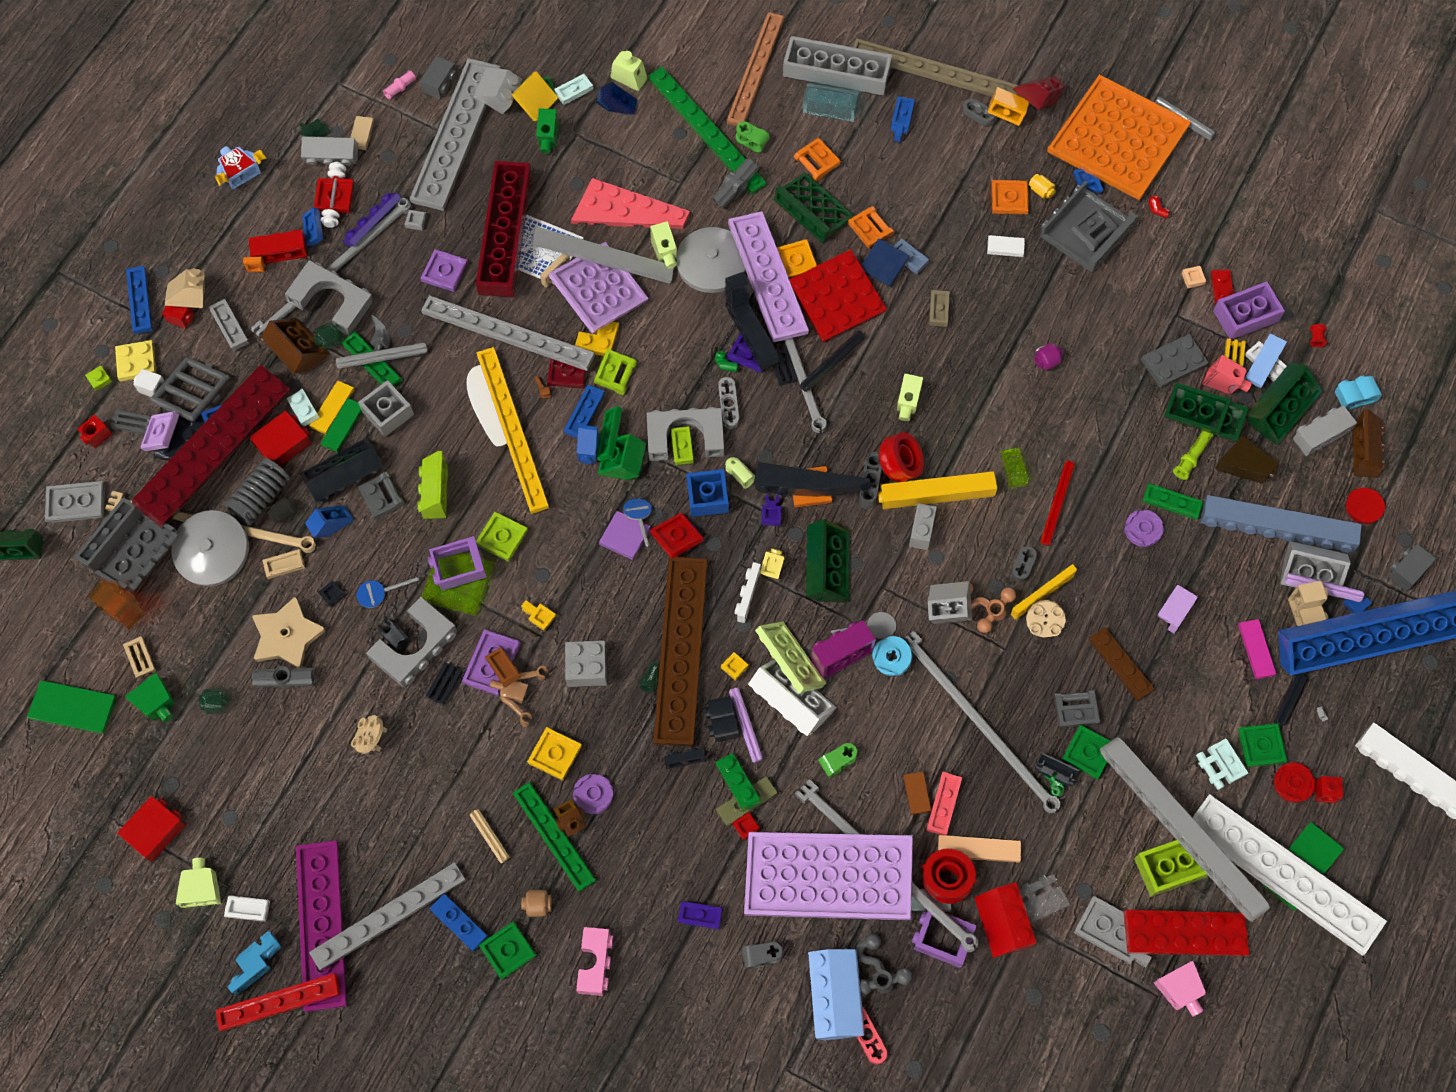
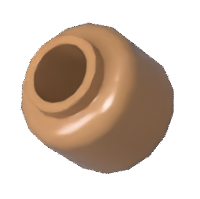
M528 890L526 897H522L521 908L526 910V914L529 917H545L552 910V896L548 895L546 890Z

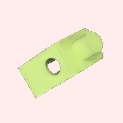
M621 51L612 64L611 78L639 91L647 80L643 61L632 56L630 51Z
M668 221L650 226L651 243L658 261L665 263L668 269L677 265L675 261L677 248Z
M904 374L897 410L900 411V420L910 421L911 414L916 413L923 377Z
M205 858L192 859V870H183L181 872L176 904L181 908L221 904L216 872L212 868H205Z

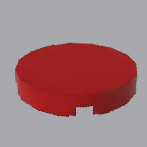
M1361 487L1353 490L1348 495L1345 510L1353 521L1370 525L1377 522L1383 516L1385 502L1382 496L1375 490Z
M1291 762L1284 764L1274 775L1273 785L1275 791L1287 802H1304L1315 790V778L1312 776L1309 768L1301 763Z

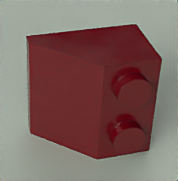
M1051 76L1026 82L1014 87L1013 90L1038 110L1056 104L1066 86L1061 83L1060 79Z

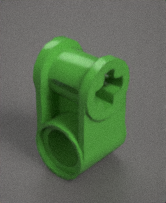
M746 121L737 124L736 141L754 152H761L770 139V135L765 130L759 129Z
M845 743L822 756L818 762L827 776L831 778L855 762L857 749L853 744ZM845 751L848 753L852 752L851 757L848 755L844 756Z

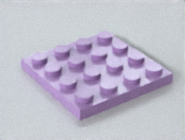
M606 242L600 244L609 247ZM575 258L549 274L550 279L592 334L644 304L649 299L629 272L584 259Z

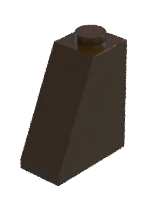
M1242 436L1221 458L1215 469L1263 484L1267 479L1271 481L1278 473L1276 468L1279 463Z

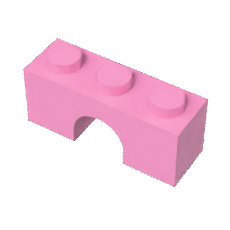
M584 927L581 948L583 952L595 954L597 962L589 970L579 969L576 989L578 994L603 996L604 990H608L609 978H606L605 975L606 969H610L611 965L608 949L613 946V936L610 935L609 929Z

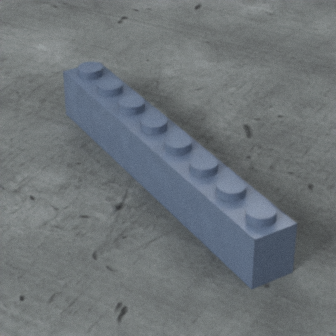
M1207 495L1203 501L1200 523L1206 524L1209 527L1218 526L1229 531L1239 530L1244 531L1246 534H1260L1266 538H1281L1287 542L1297 541L1305 545H1318L1324 549L1334 548L1345 553L1354 552L1360 545L1361 524L1210 495Z

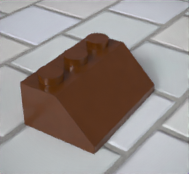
M297 318L271 320L261 336L267 346L275 352L277 357L293 373L307 372L329 355Z
M1363 409L1353 429V476L1377 478L1385 467V461L1382 460L1384 443H1382L1384 427L1381 426V419L1369 409Z

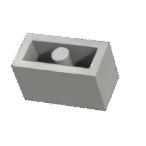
M917 504L909 547L928 550L936 507Z

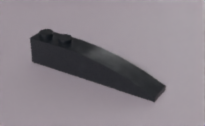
M758 462L753 482L759 492H774L780 496H833L868 490L872 486L869 478Z

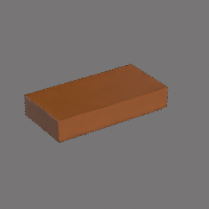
M502 647L485 656L487 663L504 688L521 678L520 673Z
M918 772L903 775L910 815L930 813L931 807L924 773Z

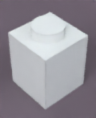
M141 369L140 373L136 375L133 385L139 393L151 397L165 380L161 375Z

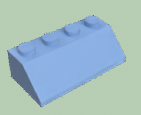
M827 949L808 952L816 1039L827 1041L865 1036L857 950Z

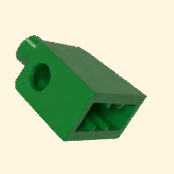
M539 108L536 137L539 146H541L540 152L544 154H549L551 147H557L560 122L556 109Z
M156 672L125 696L130 703L152 721L160 717L163 722H168L174 716L169 709L174 706L175 702L164 681Z

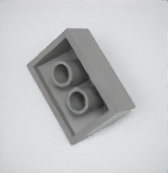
M1290 541L1284 557L1280 584L1297 588L1285 583L1286 575L1292 573L1343 586L1350 566L1348 554Z

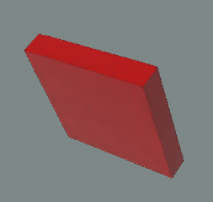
M682 512L650 529V534L671 559L703 542L702 535Z

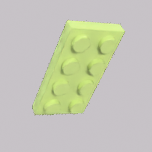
M783 621L761 625L755 630L760 640L766 645L771 656L777 661L782 672L788 677L793 688L798 693L820 689L826 684Z

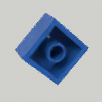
M724 469L686 473L691 517L729 513Z

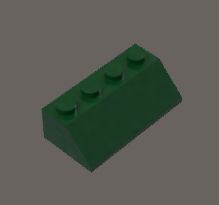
M1289 363L1247 413L1246 418L1253 429L1274 444L1279 445L1322 393V389L1307 365Z
M825 519L807 525L806 597L818 602H849L850 530Z
M34 529L0 532V561L41 559L43 537Z

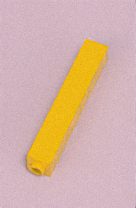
M993 471L881 484L877 497L878 503H882L883 509L916 506L918 503L933 504L993 497L996 495L997 484Z

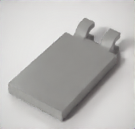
M1093 896L1074 934L1130 965L1134 959L1146 968L1152 958L1147 954H1127L1124 912Z

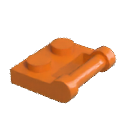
M819 137L794 155V158L798 162L800 161L813 175L812 177L815 181H820L824 175L840 165V160ZM807 154L821 167L819 170L805 157Z
M874 206L867 208L848 220V225L868 249L874 246L878 238L885 240L895 234V231L891 227L889 228L877 214ZM870 217L875 221V223L881 228L883 232L880 233V231L870 221Z

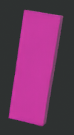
M1259 619L1239 623L1238 626L1255 680L1275 676V668Z

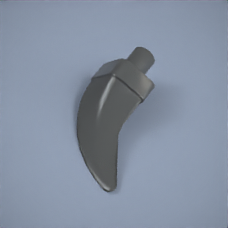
M371 315L376 329L371 340V344L375 347L373 352L388 349L390 345L389 333L384 324L377 317Z

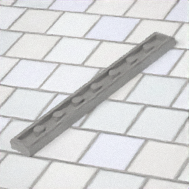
M537 226L534 228L532 245L665 283L670 284L672 281L673 268H666L663 262Z

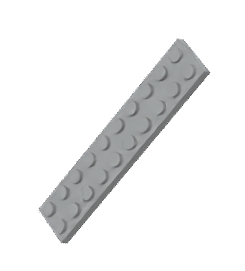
M467 59L410 196L411 203L444 211L487 104L475 98L473 94L485 68L501 69L499 65Z

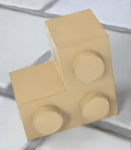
M1321 581L1298 585L1288 598L1297 626L1328 619L1327 613L1322 608L1323 603L1327 600L1328 592L1326 587H1323Z

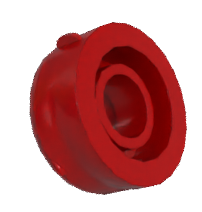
M900 432L883 440L878 456L881 468L889 478L897 482H905L918 477L922 473L924 467L923 453L919 443L911 434Z
M956 849L938 850L930 855L926 863L921 866V869H923L922 880L926 892L941 904H954L962 901L969 895L973 885L977 883L975 867L967 855ZM944 871L951 872L956 875L958 881L953 884H946L940 879L939 873Z

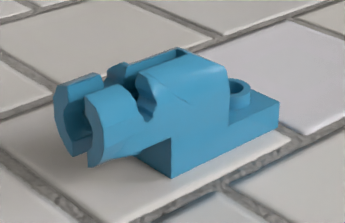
M268 931L260 937L262 945L253 942L236 958V962L244 973L236 975L231 980V984L227 986L236 996L271 969L265 960H269L282 947L271 932Z

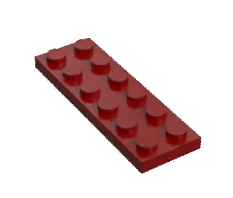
M1156 910L1123 911L1127 954L1249 955L1246 921L1242 913Z

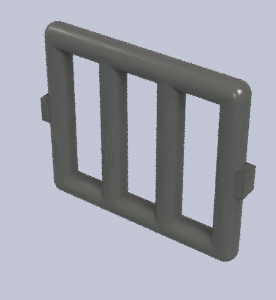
M186 357L151 396L150 401L166 409L167 413L175 411L179 416L193 422L230 381V376L214 369L211 364H203L190 357ZM188 366H192L220 379V381L213 387L183 372ZM179 378L209 392V394L202 400L172 386V384ZM167 391L197 405V407L190 413L160 398Z

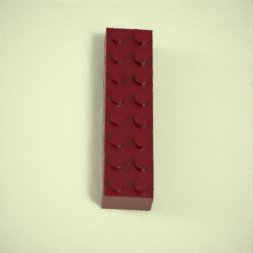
M495 161L476 278L478 295L515 296L532 180L530 163Z

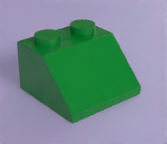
M631 434L617 437L614 457L600 462L597 474L623 480L638 477L641 471L646 443Z

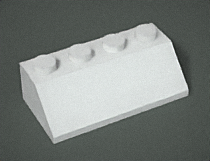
M775 659L761 666L748 684L755 693L767 700L770 706L776 708L785 719L792 722L806 736L816 731L837 708L816 689L798 693Z

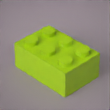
M1177 840L1141 852L1134 858L1150 897L1208 877L1207 873Z

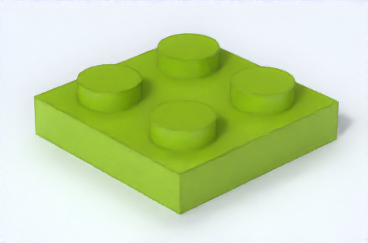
M494 512L476 540L478 547L509 562L527 534L528 528Z

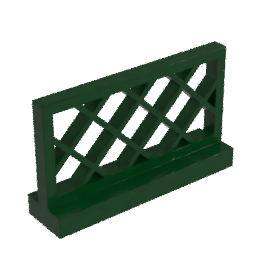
M805 172L784 187L780 185L775 190L774 201L822 244L828 241L830 235L846 225L848 220L854 217L848 209ZM805 180L809 183V186L800 185V182ZM788 190H797V195L790 194ZM800 190L809 191V196L799 195ZM812 191L819 192L822 197L812 196ZM799 200L809 201V206L803 205ZM812 201L822 202V207L812 206ZM824 202L832 203L834 208L824 207ZM812 211L822 212V217L815 216ZM824 212L834 213V218L824 217ZM837 213L844 214L846 218H837ZM824 222L834 223V226L829 228Z

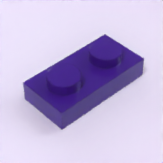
M681 901L678 923L719 930L722 908Z

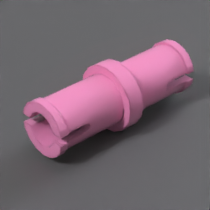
M407 71L402 77L396 78L393 84L383 90V93L388 99H392L400 91L403 92L407 85L415 81L416 76L412 71Z

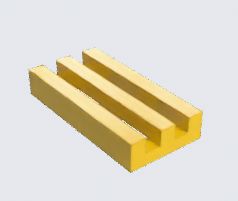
M1227 338L1224 356L1229 358L1230 346H1233L1232 361L1236 363L1237 348L1240 347L1238 364L1243 367L1246 341H1231V339Z

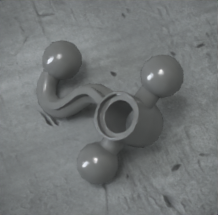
M874 933L867 935L855 948L859 962L873 965L876 968L872 981L866 979L859 980L861 996H866L875 988L880 993L887 994L893 989L894 983L907 985L912 980V973L908 969L901 968L895 975H890L888 971H885L882 962L878 958L863 954L865 948L876 950L880 947L881 938ZM881 978L889 979L888 984L885 986L878 985V982Z

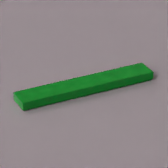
M528 782L514 791V797L577 891L580 893L596 882V879L564 832L559 830L555 822L556 820L531 783Z

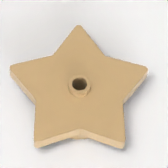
M294 597L277 613L252 616L261 635L254 659L257 662L282 659L297 668H302L305 651L310 643L325 632V629L304 618L300 604Z

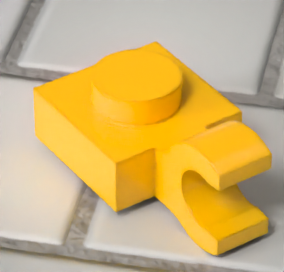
M525 600L521 606L522 611L531 615L528 618L529 621L543 631L548 628L556 617L555 613L542 604H539L536 608Z

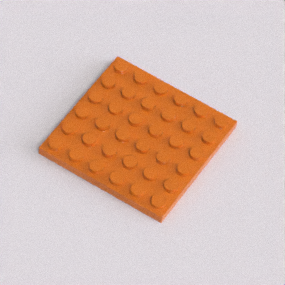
M1099 74L1054 138L1047 152L1079 169H1083L1084 172L1096 178L1098 177L1099 180L1140 201L1189 128L1191 121Z

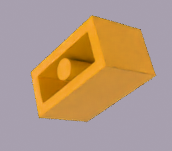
M997 87L990 100L987 112L1019 126L1026 114L1029 102L1018 95Z

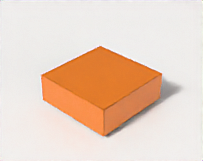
M243 257V264L247 272L265 271L266 266L262 257Z

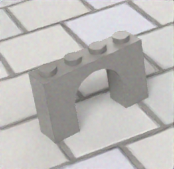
M309 260L286 291L287 302L303 310L316 292L322 289L339 291L345 299L332 319L333 327L350 336L373 303L371 293L365 288L355 286L348 279H342L336 272L324 269L321 264L313 263Z
M690 408L688 410L672 409L662 412L659 410L647 412L649 461L668 460L667 440L671 433V428H677L682 425L694 426L701 431L705 441L706 458L724 457L721 408Z
M422 597L407 611L410 617L427 631V640L423 648L412 655H401L379 639L366 653L373 663L403 688L414 681L415 675L420 670L423 671L428 666L429 661L434 656H438L443 646L447 642H451L457 633L455 625Z

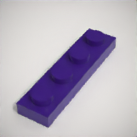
M386 193L381 198L382 201L378 205H374L369 210L370 213L366 217H362L357 222L358 225L345 234L346 238L342 242L346 246H354L401 199L398 193Z

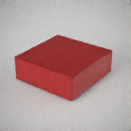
M750 812L732 822V825L743 841L749 837V832H758L760 830Z

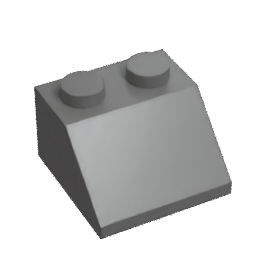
M486 67L473 96L503 114L511 106L514 99L512 94L520 86L523 79L506 69Z

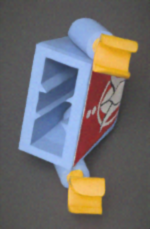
M228 146L223 147L220 151L222 156L218 158L220 165L217 167L215 178L219 186L222 183L229 182L233 190L260 174L257 163L260 164L261 160L267 158L262 150L254 153L248 150L243 151L240 147H236L233 150Z

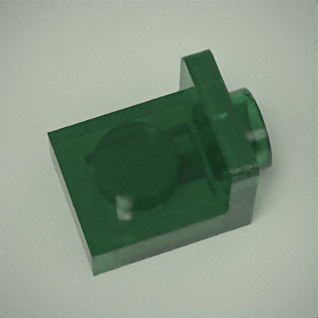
M318 118L307 126L303 123L299 124L302 130L300 131L302 137H325L330 133L329 129Z

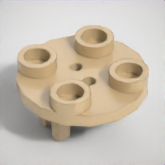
M1043 600L1033 604L1026 615L1027 626L1030 632L1040 637L1058 636L1066 622L1065 612L1062 607L1050 600Z
M372 715L368 718L360 719L358 730L351 742V746L356 751L363 754L371 750L380 751L381 747L376 744L379 742L382 732H387V728L383 727L381 718Z

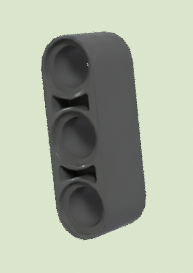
M877 452L869 453L865 461L863 478L874 479L875 482L871 483V489L860 491L859 504L864 509H871L876 504L882 470L879 462V453ZM870 462H876L878 465L873 466ZM864 496H871L872 499L867 500Z

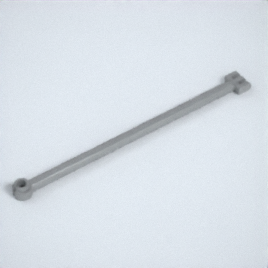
M401 198L396 203V208L368 231L354 246H351L326 270L337 272L400 215L407 214L412 209L410 201L406 198ZM287 303L264 324L259 320L251 328V331L256 333L258 337H261L269 321L284 319L296 306Z
M793 338L785 339L784 341L798 381L801 384L807 376ZM810 389L808 392L802 390L812 418L811 428L815 433H820V428H816L817 425L822 426L821 433L826 430V420L820 416L812 390Z
M912 631L910 633L914 640L908 635L904 637L914 655L1041 799L1044 810L1048 813L1058 811L1060 807L1059 799L1055 796H1050L919 646L922 639L916 632ZM1053 803L1055 807L1050 809L1047 804Z
M810 779L806 782L811 788L810 790L805 785L801 787L805 795L798 790L795 792V795L804 804L811 801L845 834L861 835L817 794L819 787ZM912 882V896L961 941V946L965 951H975L974 945L976 948L978 947L977 937L971 933L967 934ZM971 938L974 944L969 945L966 943V940Z

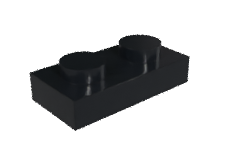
M690 748L684 753L671 752L667 754L668 756H664L666 770L705 762L704 750L699 748Z

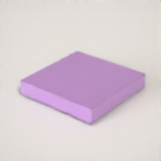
M173 411L152 415L140 449L151 451L168 448L179 414Z

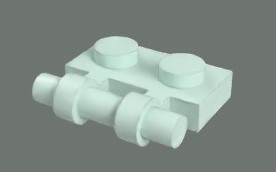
M1227 739L1209 747L1207 750L1211 756L1208 758L1203 751L1196 755L1200 761L1198 764L1202 769H1205L1210 777V783L1214 784L1217 790L1225 787L1221 779L1226 778L1228 783L1231 784L1248 774ZM1216 762L1221 772L1216 773L1211 764Z

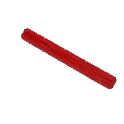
M1065 461L1040 543L1042 545L1049 546L1051 544L1075 463L1072 461Z

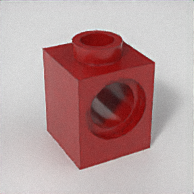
M93 415L77 429L81 434L79 438L86 445L90 443L94 448L112 435L107 426L96 415Z
M1321 776L1316 781L1315 802L1337 803L1343 798L1342 777Z

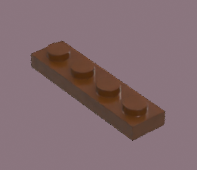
M1105 627L1089 637L1088 641L1137 702L1154 690L1153 686Z

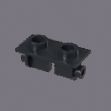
M1044 753L1041 754L1035 767L1038 770L1037 773L1049 778L1052 777L1053 773L1057 774L1055 781L1071 787L1080 771L1072 765L1065 764L1053 756Z

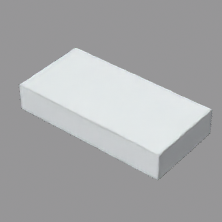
M989 235L987 254L1023 257L1025 238Z
M228 896L224 916L227 918L266 922L270 901Z

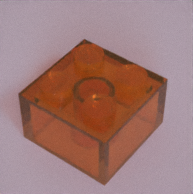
M102 579L87 597L102 612L130 630L144 613L140 608L141 603L127 590L125 592L121 590V587L114 581L108 582Z

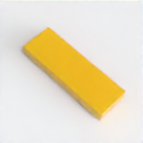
M337 381L317 412L320 418L313 421L310 427L326 435L346 399H350L354 393V387Z

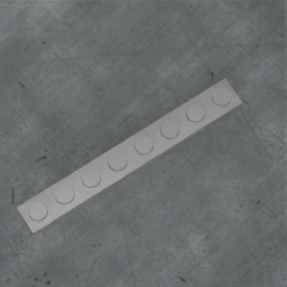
M454 862L309 953L318 969L322 971L438 899L443 894L465 882V878Z

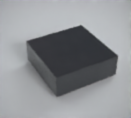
M334 580L318 591L330 608L346 596Z

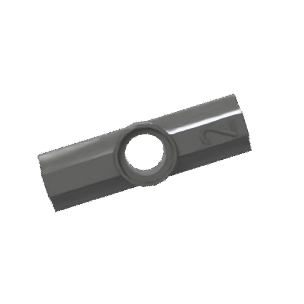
M747 158L735 172H730L725 177L724 184L713 195L712 199L721 208H725L736 194L740 195L746 189L747 182L759 170L758 166Z
M280 666L276 669H254L252 672L253 687H280L288 689L291 686H313L315 683L313 668H287ZM286 674L287 678L280 681V677Z

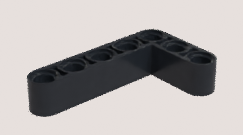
M740 272L726 277L725 299L727 311L739 333L743 336V340L749 347L755 361L761 370L778 364V354L749 305V284L745 273Z

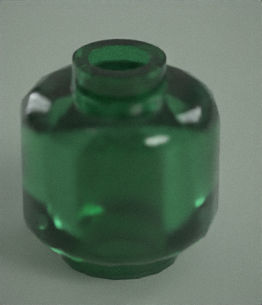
M326 323L315 329L313 340L317 347L321 346L324 350H328L338 345L342 336L336 325Z
M219 687L204 689L202 694L198 695L200 711L203 710L207 715L222 713L225 710V705H229L228 694H223V690Z

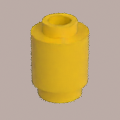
M1036 174L1029 182L1031 189L1043 199L1051 198L1056 192V185L1043 175Z

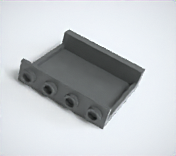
M1085 181L1081 186L1078 185L1075 188L1071 197L1068 196L1064 200L1060 209L1057 208L1053 212L1052 218L1042 224L1040 237L1092 273L1134 227L1138 216L1133 212L1126 216L1086 189L1088 182ZM1097 206L1118 228L1113 234H1110L1099 243L1094 251H1091L1087 248L1086 243L1071 230V227ZM1103 225L1091 237L1093 239L1096 238L1107 227Z

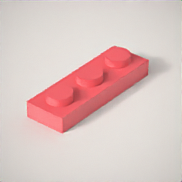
M942 772L926 831L947 835L962 777Z

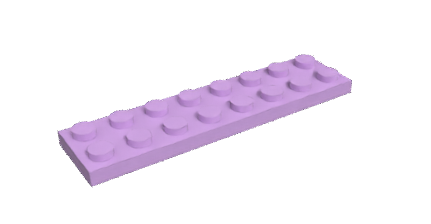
M763 212L728 219V225L773 342L808 334V327Z

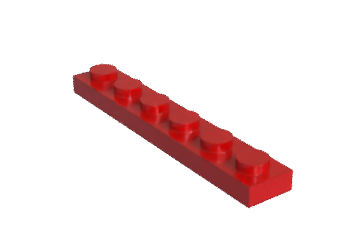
M333 973L217 1009L218 1029L223 1032L339 996L341 992L338 975Z

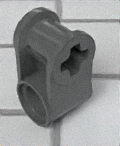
M777 942L742 947L745 969H754L777 963L783 956L782 948ZM770 948H775V951H779L776 953V957L767 954L771 952Z

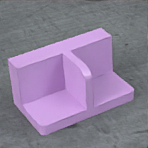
M1179 585L1175 587L1158 613V617L1170 624L1167 630L1172 633L1176 632L1198 598Z

